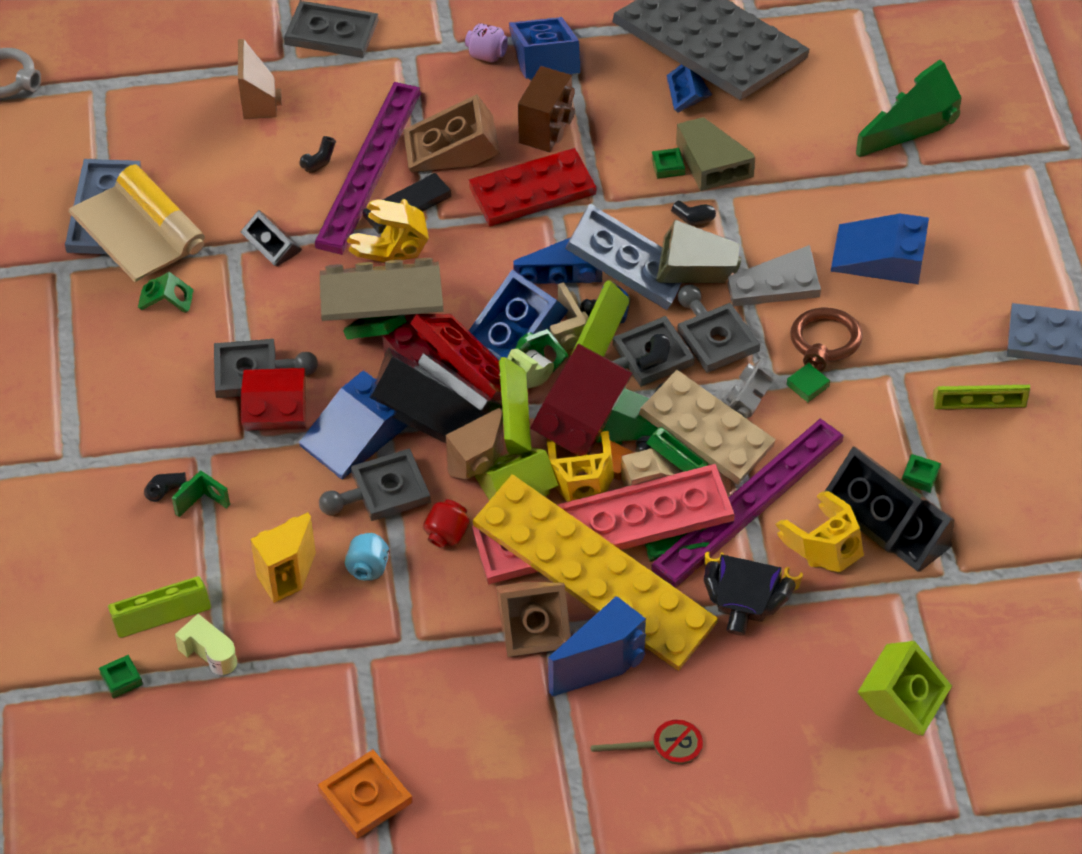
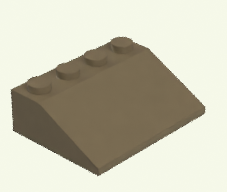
M433 258L415 259L414 264H403V260H390L385 262V266L373 267L372 262H362L355 264V268L343 269L341 264L325 266L326 270L320 271L322 321L444 312L439 262H433Z

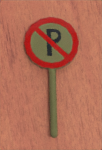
M674 719L664 722L657 728L654 734V741L593 745L590 749L592 752L655 748L656 753L663 760L672 764H686L692 762L701 753L703 738L700 731L693 724L685 720Z

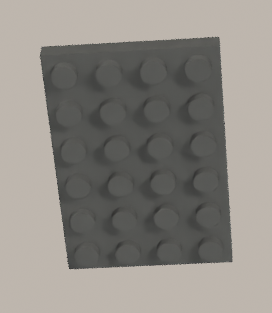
M635 0L616 11L612 21L739 100L749 96L807 59L810 50L796 39L790 38L774 26H770L758 19L754 14L748 13L729 0Z

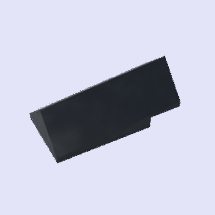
M391 348L386 350L370 398L395 410L393 418L446 443L447 434L488 414L479 410L419 366V364Z
M853 446L825 491L831 492L851 506L860 530L888 553H895L917 572H921L952 547L954 519L860 449Z

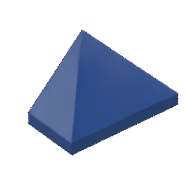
M682 64L666 75L674 110L677 113L712 96L700 75Z

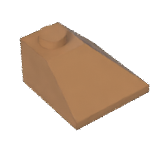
M238 39V84L243 119L277 117V106L282 105L281 89H276L274 76L244 39Z
M500 408L446 435L447 467L450 476L469 479L476 474H483L495 464L504 449L503 412Z
M528 581L496 586L501 625L508 657L557 650L571 637L564 583Z

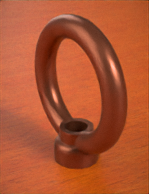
M829 307L814 308L802 313L795 319L790 331L793 345L804 355V365L810 363L818 371H823L828 362L840 361L854 354L860 347L863 338L861 326L854 317L842 310ZM829 319L845 325L850 331L851 337L845 346L828 350L825 345L820 343L813 344L812 346L808 344L803 338L802 332L804 327L810 322Z

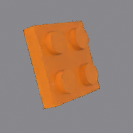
M374 749L317 785L318 792L356 839L413 803L412 795Z

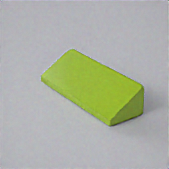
M609 280L605 282L574 349L580 343L601 356H605L629 304V298L613 282Z
M502 357L499 360L504 438L507 452L509 454L531 452L526 372L506 357Z
M1030 384L938 386L933 390L935 409L1027 407Z
M197 576L108 605V609L118 637L123 638L211 609V603L201 577Z

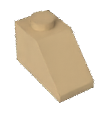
M652 448L624 455L621 458V480L624 487L683 472Z

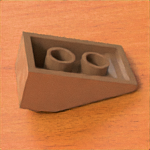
M477 94L403 130L408 168L411 172L475 166L500 154L493 114Z

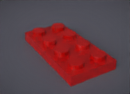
M576 148L469 179V188L489 227L596 195L597 187Z
M416 314L410 324L418 331L419 337L431 343L438 350V355L443 360L450 362L458 370L457 373L495 401H502L499 360L452 314Z

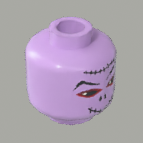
M479 23L474 27L473 31L469 30L467 32L465 46L469 47V53L473 58L495 62L499 57L502 58L507 50L508 37L504 36V32L500 27Z

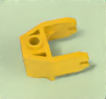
M376 199L370 201L367 205V209L371 210L368 217L378 224L387 225L381 237L356 233L350 235L347 239V243L351 244L348 251L355 256L386 262L417 258L429 240L424 213L415 206L409 205L407 200L402 199L400 203Z
M609 431L601 432L603 453L557 459L555 442L547 439L549 460L559 485L555 488L567 502L607 492L614 478ZM581 471H584L588 474L577 476L578 473Z
M822 491L817 495V498L821 501L818 506L830 519L809 534L789 520H780L775 524L781 530L777 533V536L786 546L807 559L810 567H823L826 570L841 572L864 556L860 527L848 503L829 491Z

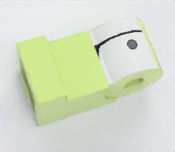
M511 349L507 359L525 370L527 388L543 384L550 377L554 369V363L535 350H530L525 354L519 349Z
M197 614L175 634L178 651L186 657L195 652L209 663L213 673L226 675L233 672L237 667L234 643L201 615Z

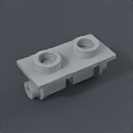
M762 357L754 366L749 363L739 376L742 383L740 386L735 385L726 397V400L729 402L728 406L746 419L753 415L762 400L752 392L763 397L774 380L773 372L770 369L760 367L764 360Z

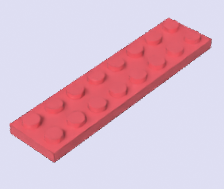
M716 464L557 504V506L620 550L734 521V512ZM472 526L473 536L488 585L538 572L478 528Z

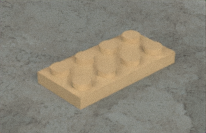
M678 370L650 397L639 412V415L657 428L663 427L708 462L709 465L716 464L718 471L737 485L742 482L767 454L776 440Z

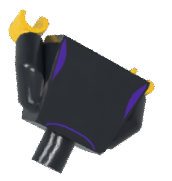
M706 552L703 581L710 601L717 604L718 612L730 615L726 631L744 636L749 619L763 622L766 615H773L789 600L793 591L800 587L803 573L800 572L799 576L792 577L789 575L790 567H786L782 577L781 567L724 555L723 552H720L719 558L712 559L710 558V552Z

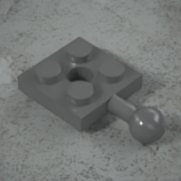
M685 285L679 290V303L685 308H691L696 317L679 323L678 333L706 373L760 351L759 341L731 303L707 311L700 302L701 292L696 286ZM718 334L725 336L726 339L717 341L712 336Z
M666 316L613 337V346L621 358L612 362L625 369L628 368L633 373L632 375L640 387L669 376L676 370L681 371L694 365L695 357ZM665 334L671 343L667 361L649 370L640 372L636 365V358L648 353L646 350L651 348L652 343L650 339L653 335Z
M274 339L214 343L216 398L241 396L243 371L238 369L243 365L252 366L251 370L305 368V376H308L317 370L318 360L311 352H301L295 359L276 360Z
M410 448L351 466V473L357 489L341 494L330 490L324 492L319 498L320 510L330 516L338 514L344 505L363 500L371 521L431 503L430 493ZM387 481L399 483L395 488H385L383 486Z

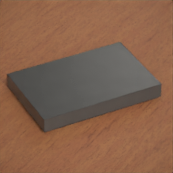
M300 0L284 36V43L290 46L364 58L379 21L378 13Z

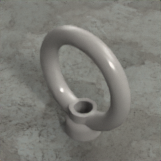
M0 48V60L15 59L23 65V69L17 72L15 82L0 87V98L15 95L23 89L35 92L41 83V73L39 70H35L31 57L24 51L16 48Z

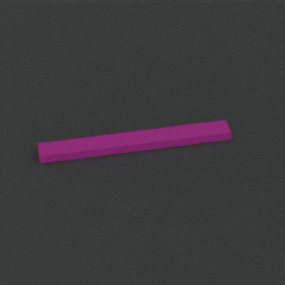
M398 82L393 83L315 240L316 249L343 255L348 245L347 239L350 235H353L363 214V209L366 208L421 95L420 87Z
M821 418L817 420L728 497L734 512V521L708 527L702 532L697 530L687 533L652 563L651 570L673 587L679 586L705 563L706 552H710L711 558L843 442L844 435ZM709 542V545L706 547L691 550L683 548L677 552L686 545Z

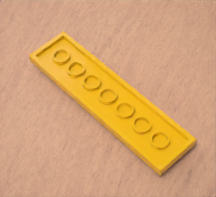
M513 474L473 519V526L552 582L564 583L566 592L594 612L598 613L614 597H619L646 618L645 648L678 671L718 623V617Z

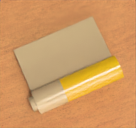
M136 164L128 166L120 173L114 187L69 208L68 211L134 282L190 254H197L204 246L205 235Z

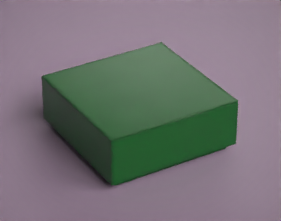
M680 148L652 151V162L657 179L685 175V165Z
M808 363L788 377L786 385L808 403L829 388L830 380Z
M911 454L901 480L910 487L931 493L939 474L941 463Z
M129 654L98 668L112 698L143 685L142 678Z

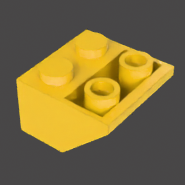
M308 512L298 517H292L285 523L271 530L262 531L256 537L250 539L256 576L273 603L303 589L316 554L312 520Z

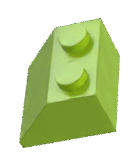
M532 447L531 452L507 453L500 456L495 464L486 472L474 475L489 500L512 474L543 496L550 494L549 489L559 486L546 450Z
M916 641L886 644L857 693L877 716L917 735H924L952 685Z

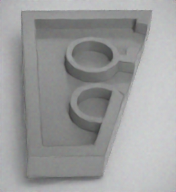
M810 245L728 276L727 284L733 306L820 297L821 294Z

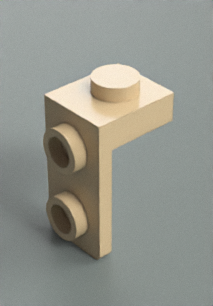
M563 282L558 284V301L568 309L566 313L568 320L551 325L550 333L564 350H570L575 347L589 317L586 312L580 311L575 293L573 291L569 292Z

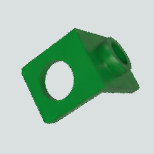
M167 272L156 279L150 280L142 287L138 308L144 310L165 298L186 313L190 310L194 290L171 272ZM175 286L183 291L184 301H180L174 293Z
M548 329L535 334L531 332L525 334L518 340V345L514 348L521 350L525 354L530 350H535L545 357V347L547 345L553 347L556 352L553 372L568 357L567 352Z
M200 470L190 481L184 482L178 492L173 495L172 502L175 515L180 517L204 494L227 509L230 506L228 489ZM211 486L214 487L220 493L221 496L216 494L214 490L211 488Z

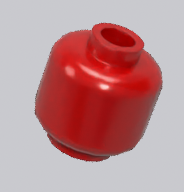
M450 499L435 503L423 523V529L429 535L427 540L439 548H444L446 545H458L470 524V519L466 515L467 509Z

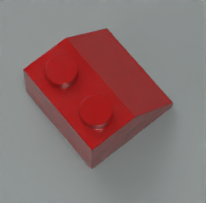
M305 368L253 369L243 371L241 424L245 431L306 429Z

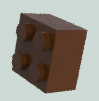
M543 66L539 67L518 102L520 144L550 153L555 143L561 141L566 124L572 122L575 114V108L572 107V100L575 94V88L572 87V75Z

